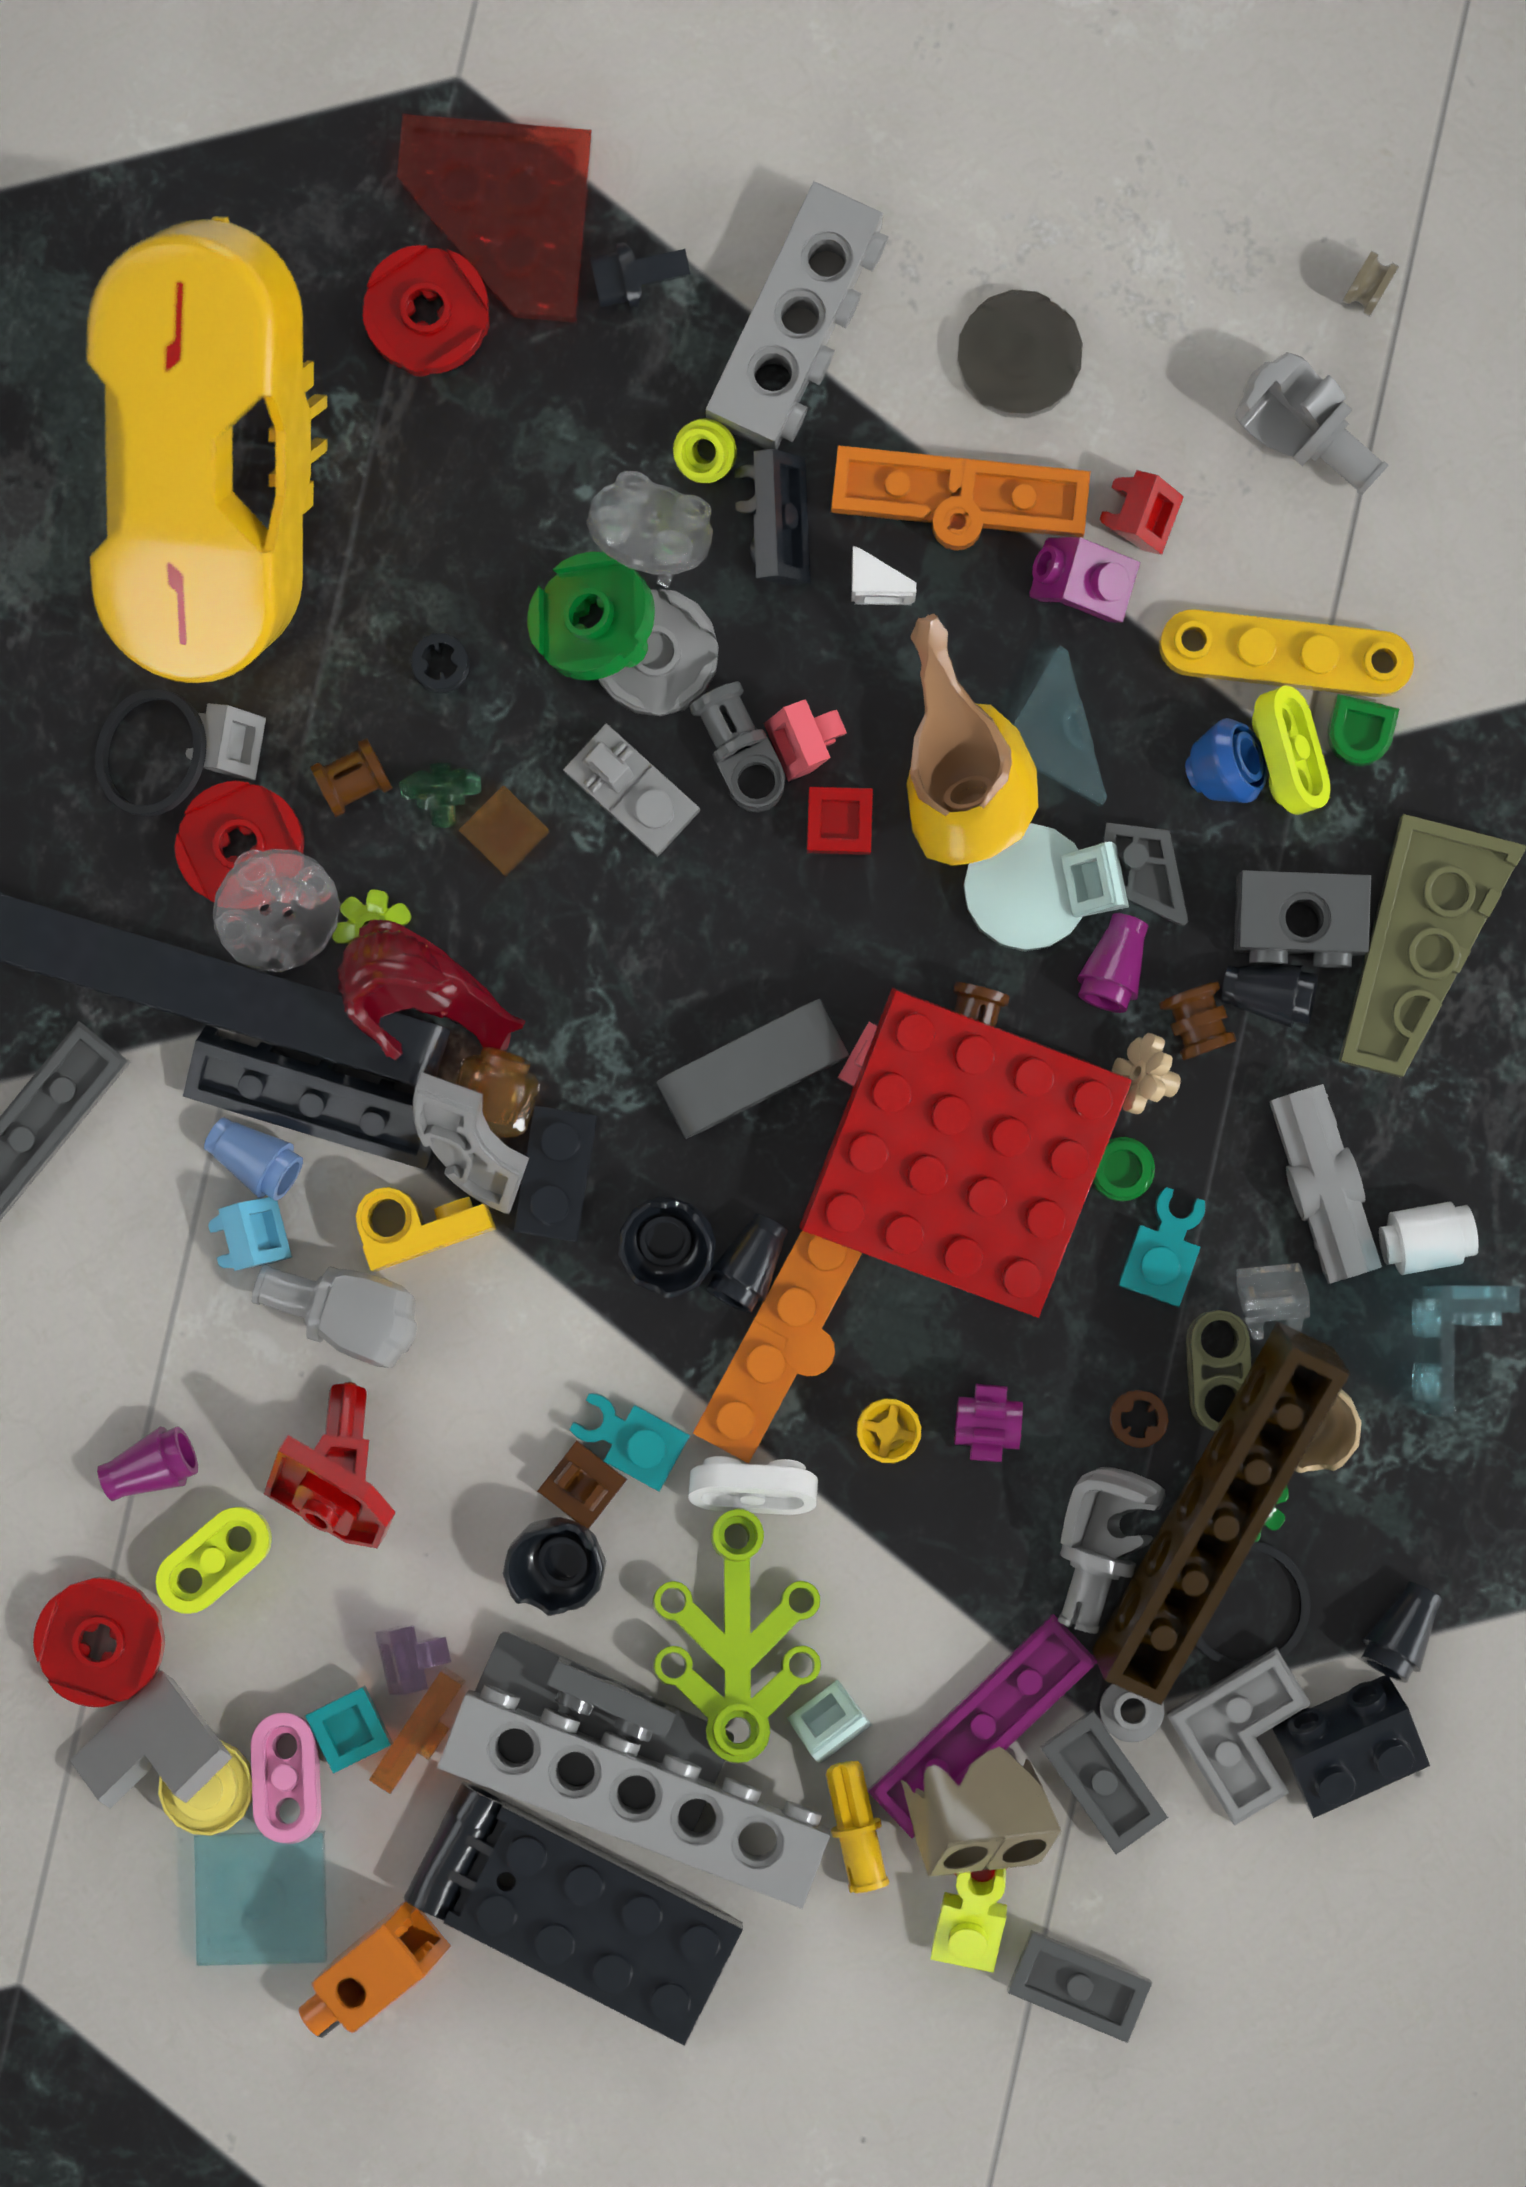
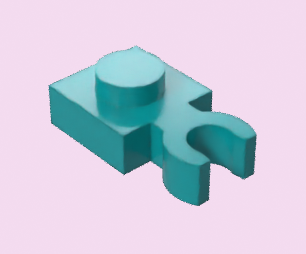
M1165 1187L1159 1193L1155 1202V1213L1160 1221L1157 1231L1142 1225L1138 1226L1117 1286L1172 1306L1180 1307L1201 1248L1183 1240L1187 1230L1194 1228L1201 1222L1206 1206L1204 1200L1197 1198L1192 1205L1191 1213L1186 1218H1176L1169 1210V1202L1174 1189Z
M589 1393L586 1401L601 1409L603 1422L599 1428L594 1430L586 1429L582 1425L573 1422L570 1431L578 1439L585 1442L604 1440L612 1444L604 1462L660 1492L691 1435L637 1405L633 1406L627 1419L624 1420L616 1415V1410L609 1399L600 1394Z

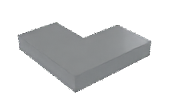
M1275 1647L1167 1712L1168 1718L1234 1826L1289 1793L1287 1786L1266 1754L1257 1736L1308 1707L1311 1703L1278 1648Z
M161 1670L70 1762L97 1800L111 1809L152 1767H154L173 1795L187 1803L233 1757L176 1681Z

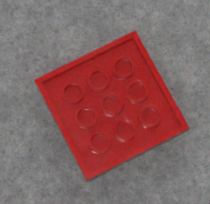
M892 988L799 1227L804 1232L1039 1318L1133 1080L1119 1073Z

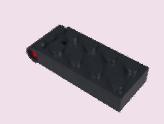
M467 1782L461 1783L403 1897L404 1900L415 1908L435 1918L444 1920V1924L684 2046L743 1931V1922ZM503 1872H508L515 1877L516 1882L511 1886H503L499 1882L498 1876Z

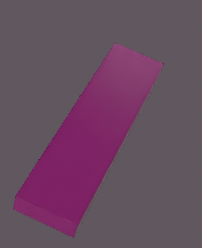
M1052 1614L868 1789V1793L913 1839L915 1837L901 1781L906 1782L914 1794L917 1788L924 1792V1774L929 1766L936 1765L943 1769L957 1786L961 1785L971 1763L989 1750L997 1747L1006 1750L1097 1663L1096 1658Z

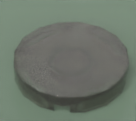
M1009 290L987 298L969 316L958 339L957 367L965 389L980 406L1003 417L1030 418L1052 410L1070 394L1081 371L1083 342L1075 320L1065 309L1063 310L1057 303L1050 301L1051 298L1037 291Z

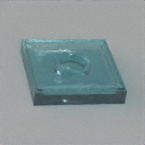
M314 1831L307 1839L294 1844L272 1841L261 1832L217 1833L211 1836H194L196 1966L325 1963L327 1961L325 1831Z

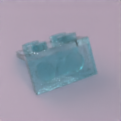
M1423 1286V1299H1414L1412 1305L1413 1336L1423 1337V1363L1413 1364L1412 1395L1414 1401L1423 1402V1414L1454 1417V1325H1502V1312H1520V1286Z

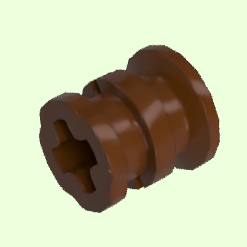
M1210 982L1166 998L1163 1002L1159 1003L1160 1009L1171 1010L1176 1022L1170 1026L1174 1037L1178 1035L1182 1037L1185 1047L1180 1051L1183 1061L1237 1041L1234 1032L1226 1031L1222 1019L1228 1017L1224 1005L1217 1007L1213 996L1221 988L1219 982Z

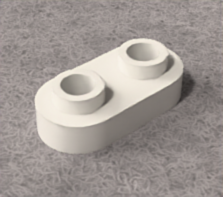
M714 1456L705 1459L703 1465H699L690 1471L688 1499L695 1506L712 1511L728 1512L734 1509H743L751 1513L802 1514L813 1510L817 1505L818 1478L812 1472L807 1471L803 1463L795 1460L780 1459L771 1461L768 1465L742 1464L739 1460L732 1457Z

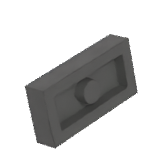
M1090 1710L1040 1746L1115 1854H1118L1169 1818L1093 1710Z
M1031 1930L1008 1985L1007 1992L1128 2043L1152 1982L1144 1976Z

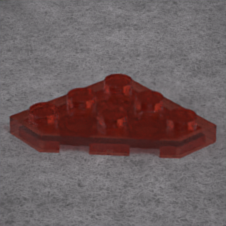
M403 114L397 172L399 183L459 254L474 266L483 282L513 317L576 322L593 139L592 130Z

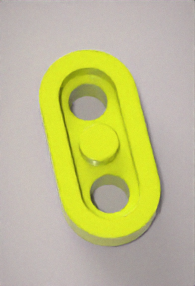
M1287 685L1261 694L1255 702L1252 726L1255 735L1261 742L1270 775L1269 788L1273 798L1278 804L1294 815H1301L1323 807L1330 797V779L1308 703L1297 689Z
M232 1507L218 1513L166 1557L159 1566L156 1574V1589L162 1602L170 1609L184 1614L196 1613L212 1605L258 1566L268 1555L272 1543V1533L266 1519L259 1512L248 1507ZM236 1526L246 1528L251 1535L250 1546L244 1551L234 1549L229 1542V1534ZM186 1568L196 1569L201 1574L202 1585L196 1592H188L181 1586L180 1576Z

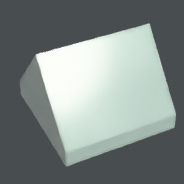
M1104 842L1061 855L1074 918L1129 907L1116 844Z
M839 1680L833 1682L787 1717L812 1757L819 1763H823L872 1725Z

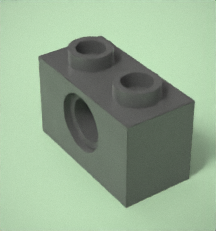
M1242 870L1236 877L1234 952L1250 953L1249 963L1256 965H1287L1288 955H1313V966L1352 967V957H1362L1369 952L1371 875ZM1304 904L1313 909L1318 918V927L1313 936L1299 937L1289 930L1285 918L1289 906Z

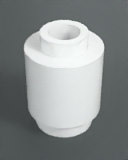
M1449 1201L1390 1212L1388 1215V1226L1379 1228V1243L1383 1259L1387 1265L1395 1264L1401 1275L1463 1264L1465 1257L1474 1256L1478 1253L1476 1223L1468 1205L1455 1207Z

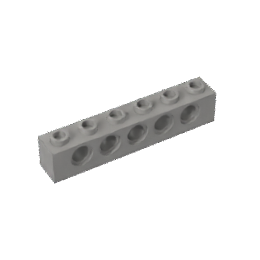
M484 1684L481 1694L472 1690L465 1694L439 1761L438 1769L803 1909L830 1837V1828L819 1824L822 1817L821 1813L791 1801H786L783 1810L760 1802L761 1790L732 1778L726 1777L722 1787L698 1778L701 1767L676 1756L665 1754L662 1763L638 1755L640 1743L613 1732L605 1731L602 1740L577 1731L580 1720L562 1712L544 1708L541 1717L517 1708L520 1697L497 1687ZM512 1728L527 1732L534 1743L532 1757L520 1763L511 1762L504 1758L498 1746L501 1733ZM581 1752L587 1755L594 1764L595 1775L593 1779L581 1786H574L565 1782L558 1769L559 1760L565 1754ZM640 1775L650 1780L653 1784L656 1797L649 1806L642 1809H633L622 1802L618 1788L620 1783L629 1776ZM691 1799H703L709 1802L716 1812L715 1823L703 1832H693L686 1829L679 1819V1809L685 1802ZM762 1822L774 1830L777 1841L770 1852L764 1855H752L742 1848L739 1842V1835L742 1829L750 1823Z

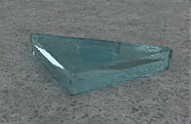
M1059 646L1015 721L1014 726L1019 730L1038 772L1097 806L1102 807L1107 799V793L1103 786L1089 726L1069 660V652L1067 649Z

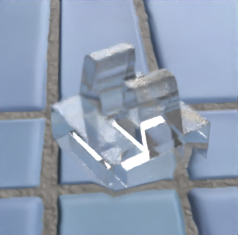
M1300 1263L1236 1269L1237 1293L1245 1322L1253 1339H1264L1263 1325L1268 1321L1285 1320L1287 1326L1301 1332L1304 1318L1310 1317V1302Z

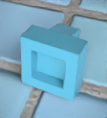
M270 1197L239 1202L219 1208V1215L208 1224L210 1233L224 1231L230 1253L217 1257L218 1265L222 1268H234V1271L292 1258L278 1201Z

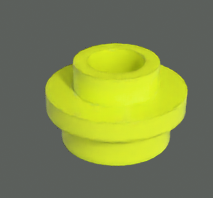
M698 419L685 425L679 431L674 441L673 455L679 470L687 478L699 483H711L721 479L732 469L736 460L737 448L733 435L723 424L712 419ZM700 439H706L713 443L716 449L714 460L708 461L699 455L697 445Z

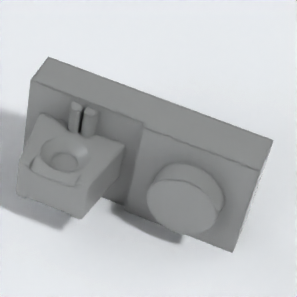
M607 723L563 769L564 773L657 857L700 812V808Z

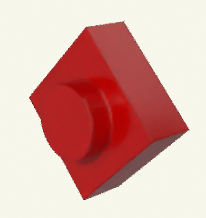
M809 787L807 853L871 855L873 789Z

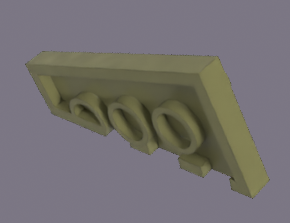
M1406 814L1400 817L1369 939V952L1365 955L1339 1058L1340 1063L1398 1078L1404 1077L1438 1014L1447 992L1457 974L1460 973L1475 940L1495 908L1510 875L1523 856L1526 845Z

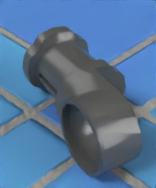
M736 681L704 694L691 703L689 709L693 716L701 717L716 747L713 757L729 787L732 799L739 807L746 811L759 813L770 810L780 801L784 794L785 776L765 731L755 728L740 697L744 689L741 683ZM722 713L727 715L735 733L730 731ZM761 765L768 768L774 775L775 786L766 797L760 799L749 798L739 789L738 778L747 767Z

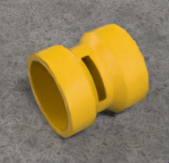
M883 1398L870 1403L862 1411L857 1421L856 1435L861 1448L869 1457L881 1463H896L905 1460L916 1450L921 1440V1424L917 1414L909 1405L897 1399Z

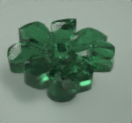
M450 763L430 764V774L426 771H417L399 783L401 798L416 799L418 808L430 810L431 823L434 827L439 828L455 825L457 823L455 805L465 804L466 795L478 794L482 790L481 777L476 772L464 768L451 771Z

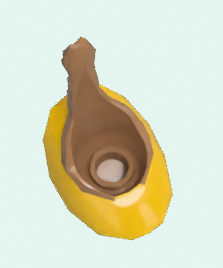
M930 614L925 618L917 620L910 636L918 650L922 663L920 677L924 693L925 714L914 736L907 790L913 834L925 856L953 866L992 858L1023 838L1038 809L1037 768L1019 730L992 705L975 704L964 687L958 683L952 660L947 650L948 632L935 614Z

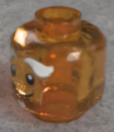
M483 1047L480 1055L468 1056L462 1060L454 1084L483 1094L482 1113L490 1130L499 1139L500 1137L512 1138L520 1136L527 1129L540 1087L537 1077L529 1071L531 1062L508 1051Z

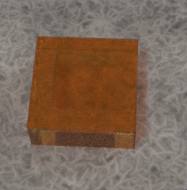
M504 785L459 829L460 833L505 877L550 833L549 829Z

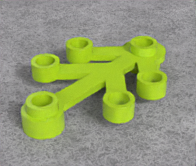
M734 1509L724 1513L716 1520L711 1530L712 1546L716 1553L724 1558V1633L692 1602V1594L684 1584L677 1581L666 1582L656 1590L653 1596V1608L657 1615L664 1620L675 1621L724 1670V1697L692 1669L693 1662L690 1654L679 1646H669L658 1652L653 1661V1672L656 1678L663 1684L675 1685L707 1718L705 1734L711 1750L721 1759L733 1763L750 1761L762 1753L770 1738L768 1717L800 1685H805L815 1680L821 1670V1660L814 1649L808 1646L793 1647L782 1657L781 1671L751 1698V1669L798 1621L812 1617L818 1611L821 1600L820 1594L814 1585L806 1581L794 1582L782 1592L780 1604L750 1634V1557L760 1550L764 1540V1530L760 1520L753 1513L743 1509ZM739 1525L746 1530L748 1541L743 1548L734 1549L726 1543L724 1534L727 1527ZM675 1589L681 1592L684 1597V1607L680 1612L669 1613L664 1610L661 1605V1596L664 1591ZM795 1589L806 1590L811 1596L812 1605L805 1613H797L789 1605V1596ZM674 1653L683 1659L685 1669L680 1677L670 1678L663 1673L661 1661L665 1655ZM796 1653L806 1654L812 1661V1671L807 1677H796L790 1671V1659ZM732 1718L743 1719L749 1727V1735L742 1743H734L726 1735V1725Z

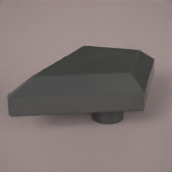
M1106 823L1103 843L1113 842L1117 846L1127 900L1179 926H1185L1188 922L1170 830Z

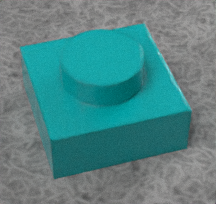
M365 1685L305 1715L333 1774L393 1744Z

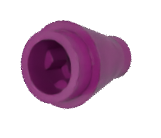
M1114 913L1112 915L1108 928L1077 977V980L1082 984L1078 996L1083 1001L1106 1011L1124 1013L1127 1011L1129 1002L1138 999L1144 939L1149 927L1147 923L1127 914Z
M160 1426L111 1461L99 1465L97 1474L105 1495L109 1500L115 1501L125 1496L185 1486L187 1478L198 1473V1461L193 1445L182 1428L177 1426L167 1430Z

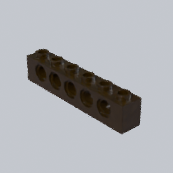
M1277 1321L1092 1649L1105 1681L1160 1706L1162 1705L1350 1375L1333 1347Z

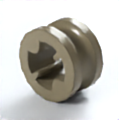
M1371 251L1343 301L1347 304L1354 301L1360 302L1364 307L1363 313L1370 316L1399 266L1394 263L1388 266L1381 265L1378 261V254Z

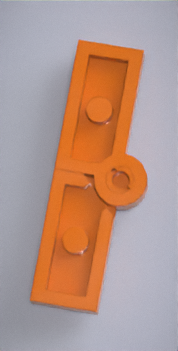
M838 446L831 513L932 523V530L936 540L945 548L951 550H964L972 546L980 537L982 528L1083 538L1085 534L1091 471Z
M801 1231L768 1292L765 1302L761 1305L693 1434L749 1464L796 1375L817 1376L825 1372L832 1364L835 1355L834 1342L822 1327L860 1259L861 1252Z

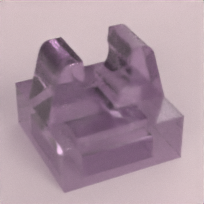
M414 1625L397 1626L375 1632L389 1695H405L428 1689L424 1669L452 1662L446 1637H433L417 1641Z

